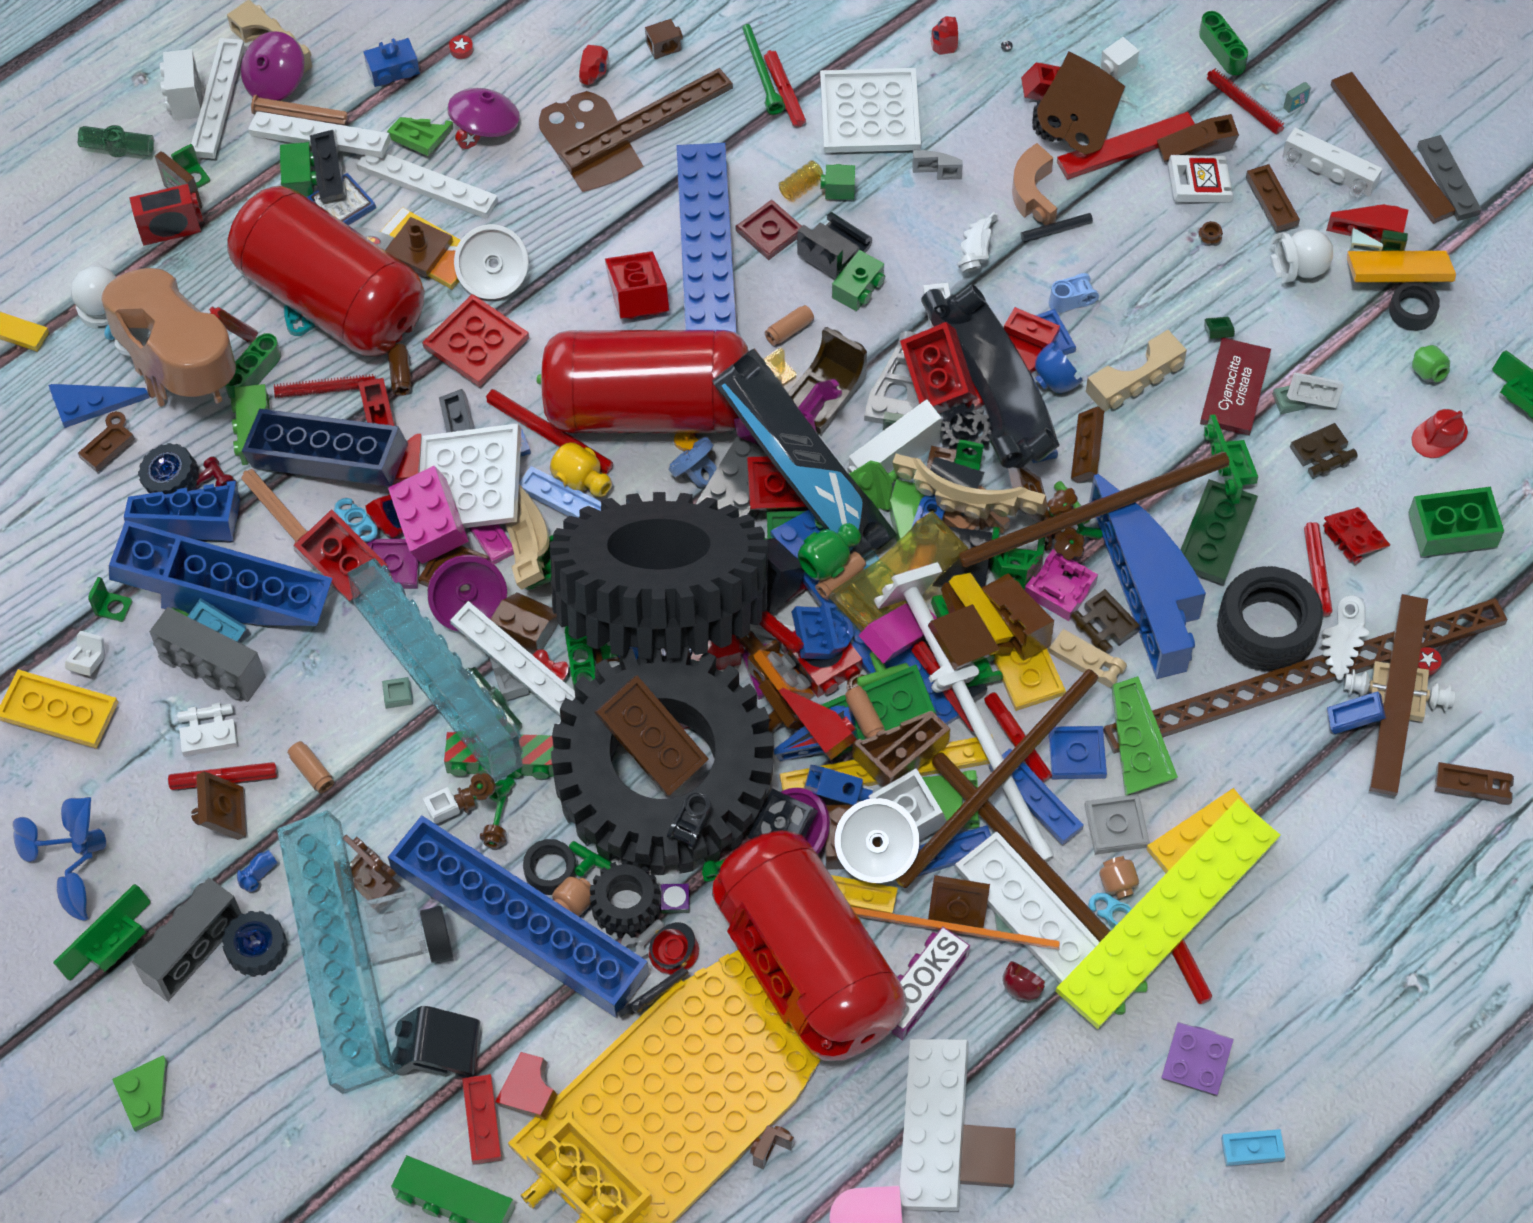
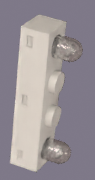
M1294 128L1287 138L1282 155L1284 156L1283 162L1287 167H1294L1299 163L1314 172L1331 178L1335 182H1340L1350 187L1349 194L1353 198H1359L1363 194L1370 197L1379 183L1383 169L1297 128Z

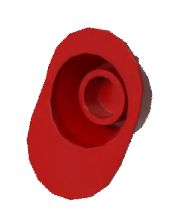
M1442 409L1421 423L1413 431L1411 437L1412 446L1415 451L1427 458H1439L1462 444L1468 435L1467 425L1462 418L1463 412L1461 410L1456 412L1451 409Z

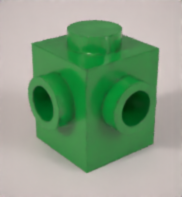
M826 165V174H821L820 189H825V199L854 200L855 165Z

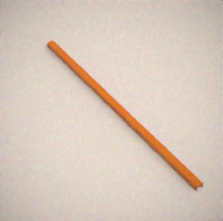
M852 907L856 915L862 918L940 930L943 926L953 933L1060 950V941Z

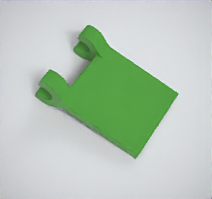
M976 770L962 772L978 788ZM944 776L922 777L948 821L963 804L962 796ZM978 811L963 828L976 829L980 827Z

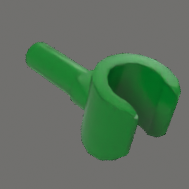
M725 859L717 862H705L702 869L705 882L715 880L719 874L718 869H720Z

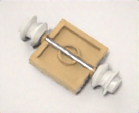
M1375 661L1372 680H1370L1366 671H1364L1362 676H1359L1352 669L1351 674H1346L1344 680V690H1348V696L1353 691L1359 692L1360 697L1367 694V692L1371 694L1378 691L1382 696V701H1384L1389 663ZM1418 668L1410 720L1423 722L1426 701L1428 700L1433 710L1437 705H1442L1445 712L1448 707H1453L1455 691H1451V685H1448L1446 689H1440L1439 684L1436 683L1431 687V690H1428L1429 670Z

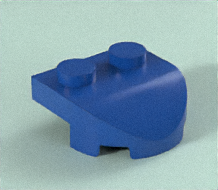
M824 602L820 607L795 606L791 613L796 635L804 643L803 648L800 649L801 658L831 659L839 655L853 638L854 629L849 616H843L836 610V605Z

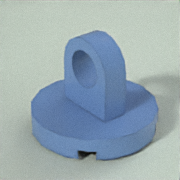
M708 437L701 438L694 443L691 450L683 451L676 457L668 470L674 477L686 472L698 487L705 488L717 469L706 455L714 446ZM702 468L709 474L708 481L701 476Z

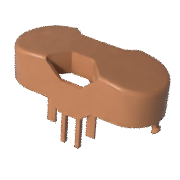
M157 268L138 269L127 272L112 280L103 290L101 297L112 336L129 352L135 371L140 376H144L149 396L151 398L156 396L160 407L165 405L163 398L167 399L165 388L174 394L187 397L213 393L215 403L222 402L219 389L224 387L234 376L236 363L227 329L217 316L200 312L179 292L176 278L164 270ZM128 328H148L151 331V335L146 345L143 346L139 340H136Z

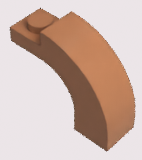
M1036 143L1027 149L1016 163L1012 196L1016 208L1024 218L1033 213L1037 221L1048 225L1056 222L1057 207L1040 193L1036 184L1052 173L1053 157Z

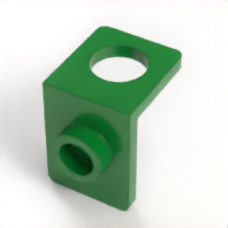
M192 144L171 154V158L188 173L201 175V179L196 182L197 189L210 182L209 176L198 163Z
M959 440L954 463L979 470L984 445ZM972 448L977 454L967 455L963 452V449Z
M97 577L88 596L96 616L124 622L133 602L129 597L109 593L101 577ZM118 601L123 604V609L118 613L108 611L109 605L113 602Z

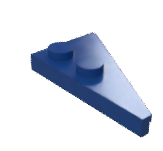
M48 385L64 428L149 399L146 388Z

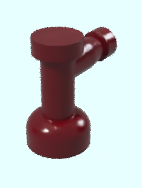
M212 456L204 461L203 466L205 470L199 474L196 488L213 476L216 479L215 487L225 486L227 482L236 480L232 475L225 474L219 466L218 459Z

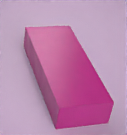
M908 602L873 621L859 634V637L883 664L926 639ZM930 611L933 618L937 619V617Z

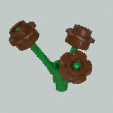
M477 773L471 778L469 787L462 790L460 787L457 788L458 794L453 796L459 810L463 809L465 813H469L468 810L475 808L474 800L476 799L486 800L489 797L492 801L497 802L493 825H486L483 833H480L479 836L484 841L486 847L496 849L506 843V831L499 826L506 795L515 786V781L513 778L507 777L495 783L489 774Z

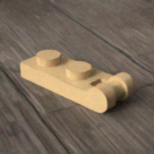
M1065 629L1060 632L1049 648V654L1082 673L1087 669L1093 670L1099 677L1097 681L1109 688L1118 681V674H1122L1127 668V664L1122 659L1110 656ZM1103 666L1109 668L1108 671H1103L1101 669L1103 668Z

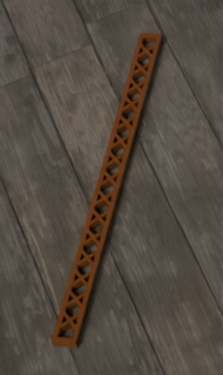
M1496 598L1425 621L1423 638L1425 640L1421 644V648L1440 647L1506 625L1508 619ZM1492 609L1496 619L1490 620L1480 615L1483 611ZM1462 618L1473 622L1472 626L1468 628L1456 623L1457 620ZM1437 626L1449 630L1448 634L1444 636L1432 631ZM1395 631L1363 641V646L1354 647L1353 649L1358 651V656L1351 657L1354 664L1347 667L1349 669L1348 674H1351L1352 669L1355 670L1356 674L1373 669L1375 661L1390 663L1392 651L1384 648L1386 643H1393ZM1367 650L1375 653L1376 657L1369 660L1359 655L1361 651ZM1320 655L1292 664L1289 667L1280 668L1152 710L1162 738L1338 680L1336 675L1330 672L1333 666L1326 664V660L1331 656ZM1319 666L1328 671L1325 675L1320 676L1312 673L1311 670L1313 667ZM1291 674L1303 678L1302 682L1298 684L1286 679ZM1270 682L1279 687L1277 691L1270 692L1263 689L1262 686L1264 683ZM1243 690L1254 694L1250 700H1245L1237 695ZM1220 698L1228 701L1229 704L1225 708H1220L1213 705L1215 699ZM1195 706L1203 709L1204 713L1197 717L1188 713V710ZM1167 715L1180 718L1178 723L1174 725L1163 721ZM1116 723L1104 726L1103 732L1113 754L1120 752L1119 743H1117L1113 734L1117 732Z

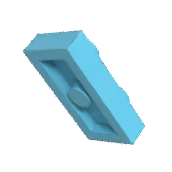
M201 598L187 616L235 641H238L246 630L245 625Z
M1281 1129L1223 1134L1221 1137L1226 1166L1285 1160Z

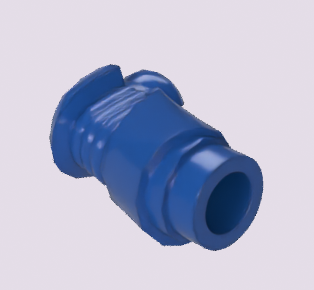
M270 850L261 854L258 853L244 870H238L237 881L240 888L245 889L247 892L255 891L259 886L257 881H260L273 866L278 864Z

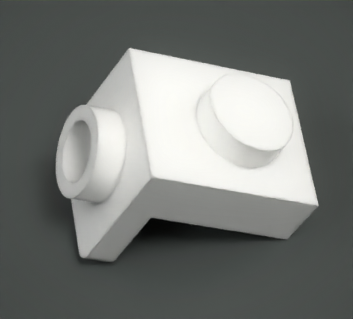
M80 631L77 634V647L65 660V669L91 676L104 659V638Z

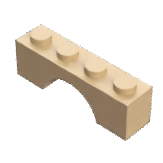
M250 0L245 1L227 14L231 31L245 43L254 41L260 35L272 31L286 33L295 39L290 31L286 32L282 29L275 18L271 19L260 5L256 6ZM299 43L304 54L305 73L312 68L310 58L312 54L306 45Z
M1166 330L1148 341L1145 355L1147 362L1142 367L1132 371H1120L1106 366L1087 378L1085 392L1105 412L1111 408L1115 409L1127 398L1139 395L1150 384H1157L1165 375L1172 371L1177 372L1185 364L1187 350L1169 330Z

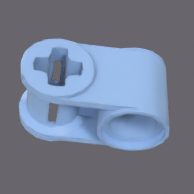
M1081 273L1074 277L1054 282L1048 304L1051 309H1055L1058 313H1063L1095 303L1099 298V293L1093 289L1090 283V276L1087 273Z

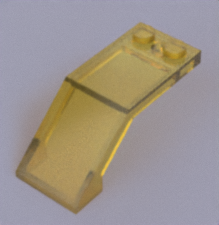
M931 511L916 521L911 530L884 556L834 589L829 598L862 632L873 621L907 603L905 600L878 609L874 602L875 597L884 595L882 592L884 586L893 583L891 578L894 575L938 562L942 573L936 578L937 580L959 559V553L968 550V547Z

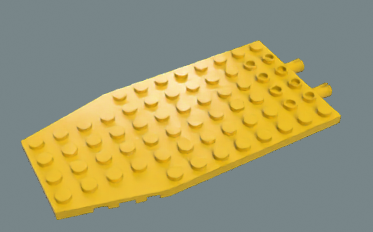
M739 950L730 955L728 953L719 958L718 962L706 969L698 970L694 973V976L685 981H679L667 990L557 1095L545 1120L534 1117L508 1142L509 1147L539 1177L520 1196L526 1204L529 1203L528 1206L534 1209L550 1191H555L579 1215L580 1218L575 1223H675L752 1147L756 1137H762L767 1125L772 1127L797 1102L821 1059L815 1057L802 1044L790 1023L784 1024Z

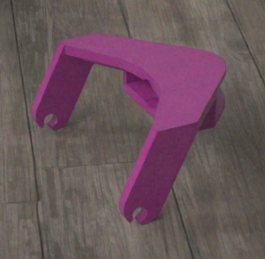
M835 379L816 383L798 407L815 431L814 420L825 401L838 399L842 396V391L837 389L839 383ZM739 417L735 418L737 436L759 445Z

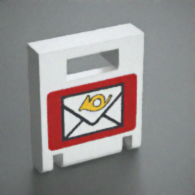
M1170 156L1168 166L1175 202H1231L1233 200L1232 186L1225 156ZM1186 168L1188 185H1181L1179 176H1183Z

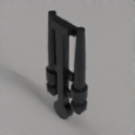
M683 967L679 968L666 979L618 1011V1016L622 1017L627 1013L634 1014L640 1012L643 1007L653 1003L655 998L689 973L688 970Z

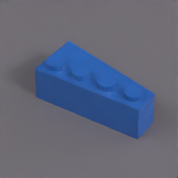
M229 481L227 485L214 487V484L203 485V489L188 491L187 488L177 489L176 492L165 495L163 492L129 496L125 508L124 521H131L192 539L233 541L240 505L237 482Z

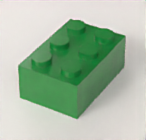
M1491 486L1414 496L1408 511L1421 557L1498 547L1504 533Z

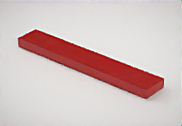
M1185 112L1104 141L1102 148L1093 153L1083 154L1075 150L1058 156L1057 164L1068 180L1159 148L1157 144L1158 139L1192 126L1195 122L1190 114Z

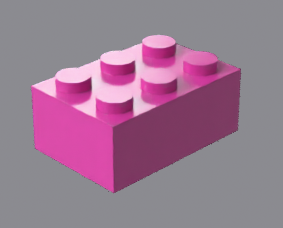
M435 466L388 488L409 551L422 564L469 542L447 479Z

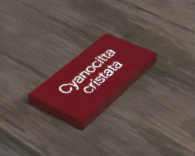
M1228 338L1221 339L1200 424L1208 425L1209 415L1215 414L1221 429L1250 436L1271 348Z

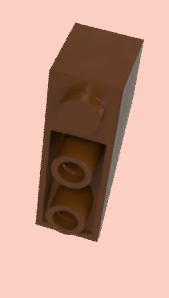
M1232 114L1208 118L1158 139L1157 144L1163 161L1168 162L1171 155L1200 156L1231 150L1239 133Z

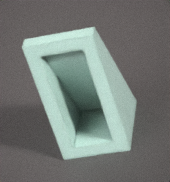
M1353 228L1349 251H1382V243Z

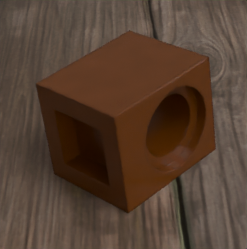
M672 19L645 27L646 44L654 59L681 51L680 41L683 40V35L680 27H675Z

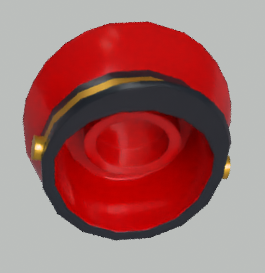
M681 922L671 923L657 930L649 946V959L653 967L669 975L682 967L688 970L694 965L699 955V944L693 930L687 924Z

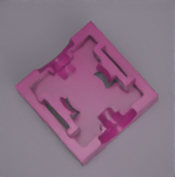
M1053 549L1045 559V563L1036 577L1033 576L1027 583L1025 591L1039 605L1070 621L1072 613L1078 610L1097 584L1098 574L1072 559L1066 560L1062 554L1057 553ZM1065 571L1073 575L1071 580L1063 576Z

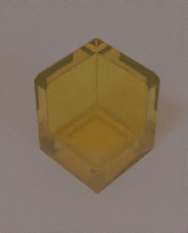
M781 347L763 359L783 386L796 378V372L785 362V351Z

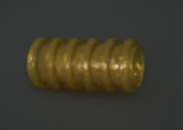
M810 160L802 166V169H797L796 173L790 174V177L788 176L784 181L779 182L781 194L786 199L793 200L795 196L797 197L801 192L806 191V188H810L812 184H816L818 180H821L823 170L817 162Z

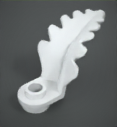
M993 212L987 218L977 220L976 223L970 225V230L964 232V237L967 239L961 243V250L966 255L961 256V261L957 263L962 273L972 272L981 268V264L989 259L988 245L991 238L989 226L998 220V213Z
M1355 595L1346 596L1340 601L1338 606V624L1322 631L1323 634L1330 636L1321 641L1322 645L1330 646L1329 649L1323 651V655L1331 656L1326 660V664L1333 666L1330 672L1334 673L1338 680H1342L1344 675L1349 673L1347 666H1353L1354 661L1351 657L1358 656V651L1353 648L1363 646L1364 644L1359 637L1369 634V631L1364 628L1365 604L1360 597ZM1349 604H1352L1355 607V612L1353 614L1349 613L1347 610V606Z

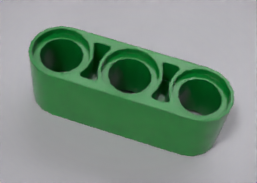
M1205 12L1199 29L1200 39L1228 74H1242L1248 58L1247 47L1219 12Z
M264 333L259 335L235 361V374L225 385L230 399L235 398V387L259 385L280 361L281 352L278 341L273 334Z
M566 626L565 639L574 690V685L582 676L590 682L595 679V666L592 648L587 645V636L577 640L573 639L569 635L568 626ZM580 658L587 659L584 662H576Z

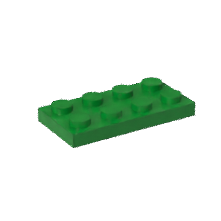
M916 664L862 687L877 712L885 731L900 726L901 722L929 711H933L937 715ZM845 695L821 704L829 709L834 706L849 707ZM855 719L858 740H865L866 738ZM852 747L846 748L837 757L851 752Z

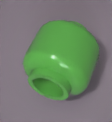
M1428 345L1420 347L1414 353L1412 368L1425 382H1440L1450 372V359L1438 346Z

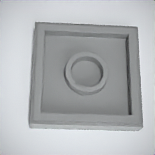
M1139 794L1085 801L1084 807L1095 855L1147 848V845L1150 844Z

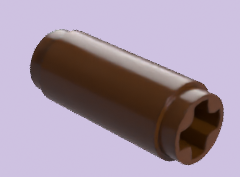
M396 344L388 352L391 389L393 394L404 396L409 394L411 389L409 354L405 345Z

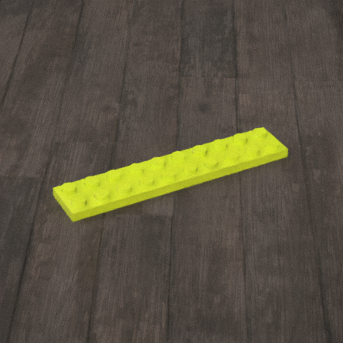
M1237 799L1056 987L1055 992L1093 1026L1099 1029L1273 846L1281 834Z

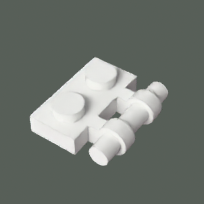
M219 702L213 703L211 707L197 709L195 706L188 708V711L177 712L179 723L190 721L189 727L179 728L181 749L184 757L238 748L234 720L223 719V715L233 714L232 703L221 705ZM214 717V722L199 724V719Z

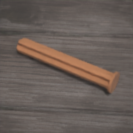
M258 95L253 96L251 103L252 114H256L258 111L343 126L347 123L348 119L347 112L264 99L259 98Z
M253 469L243 472L242 481L296 543L308 531Z

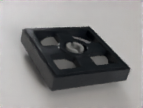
M772 788L747 838L753 839L765 833L782 830L795 832L805 838L818 810Z

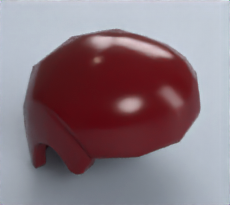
M1010 961L1002 976L1005 989L1015 999L1024 1001L1037 999L1045 988V981L1041 977L1014 961Z

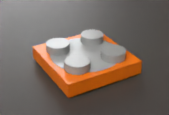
M759 650L753 655L777 690L783 687L809 700L815 695L810 689L811 684L804 675L798 673L795 669L796 664L789 655Z

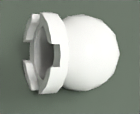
M1304 229L1294 233L1291 237L1286 232L1275 234L1272 237L1271 244H1275V254L1271 255V262L1276 277H1282L1281 283L1293 282L1297 275L1302 278H1314L1323 274L1331 265L1333 245L1328 236L1319 230Z
M100 266L87 267L78 272L71 283V296L76 305L79 318L86 326L98 329V326L108 325L101 297L105 287L117 277L107 268Z

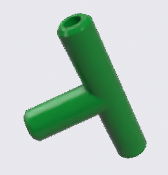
M572 841L569 844V848L573 853L584 859L575 868V873L578 876H584L594 865L600 869L603 867L607 870L610 869V863L612 862L576 841Z

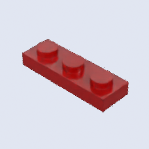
M488 1074L462 1078L472 1164L501 1161L492 1076Z

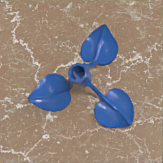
M91 797L69 798L62 804V823L64 828L70 832L69 836L71 838L40 841L37 840V826L32 820L27 817H19L13 821L15 848L24 861L32 862L37 858V846L72 843L73 850L77 854L83 855V857L65 870V876L57 879V895L61 906L69 915L79 920L89 919L86 912V890L80 876L72 871L86 860L92 859L93 852L104 850L106 847V837L101 829L97 828L89 831Z

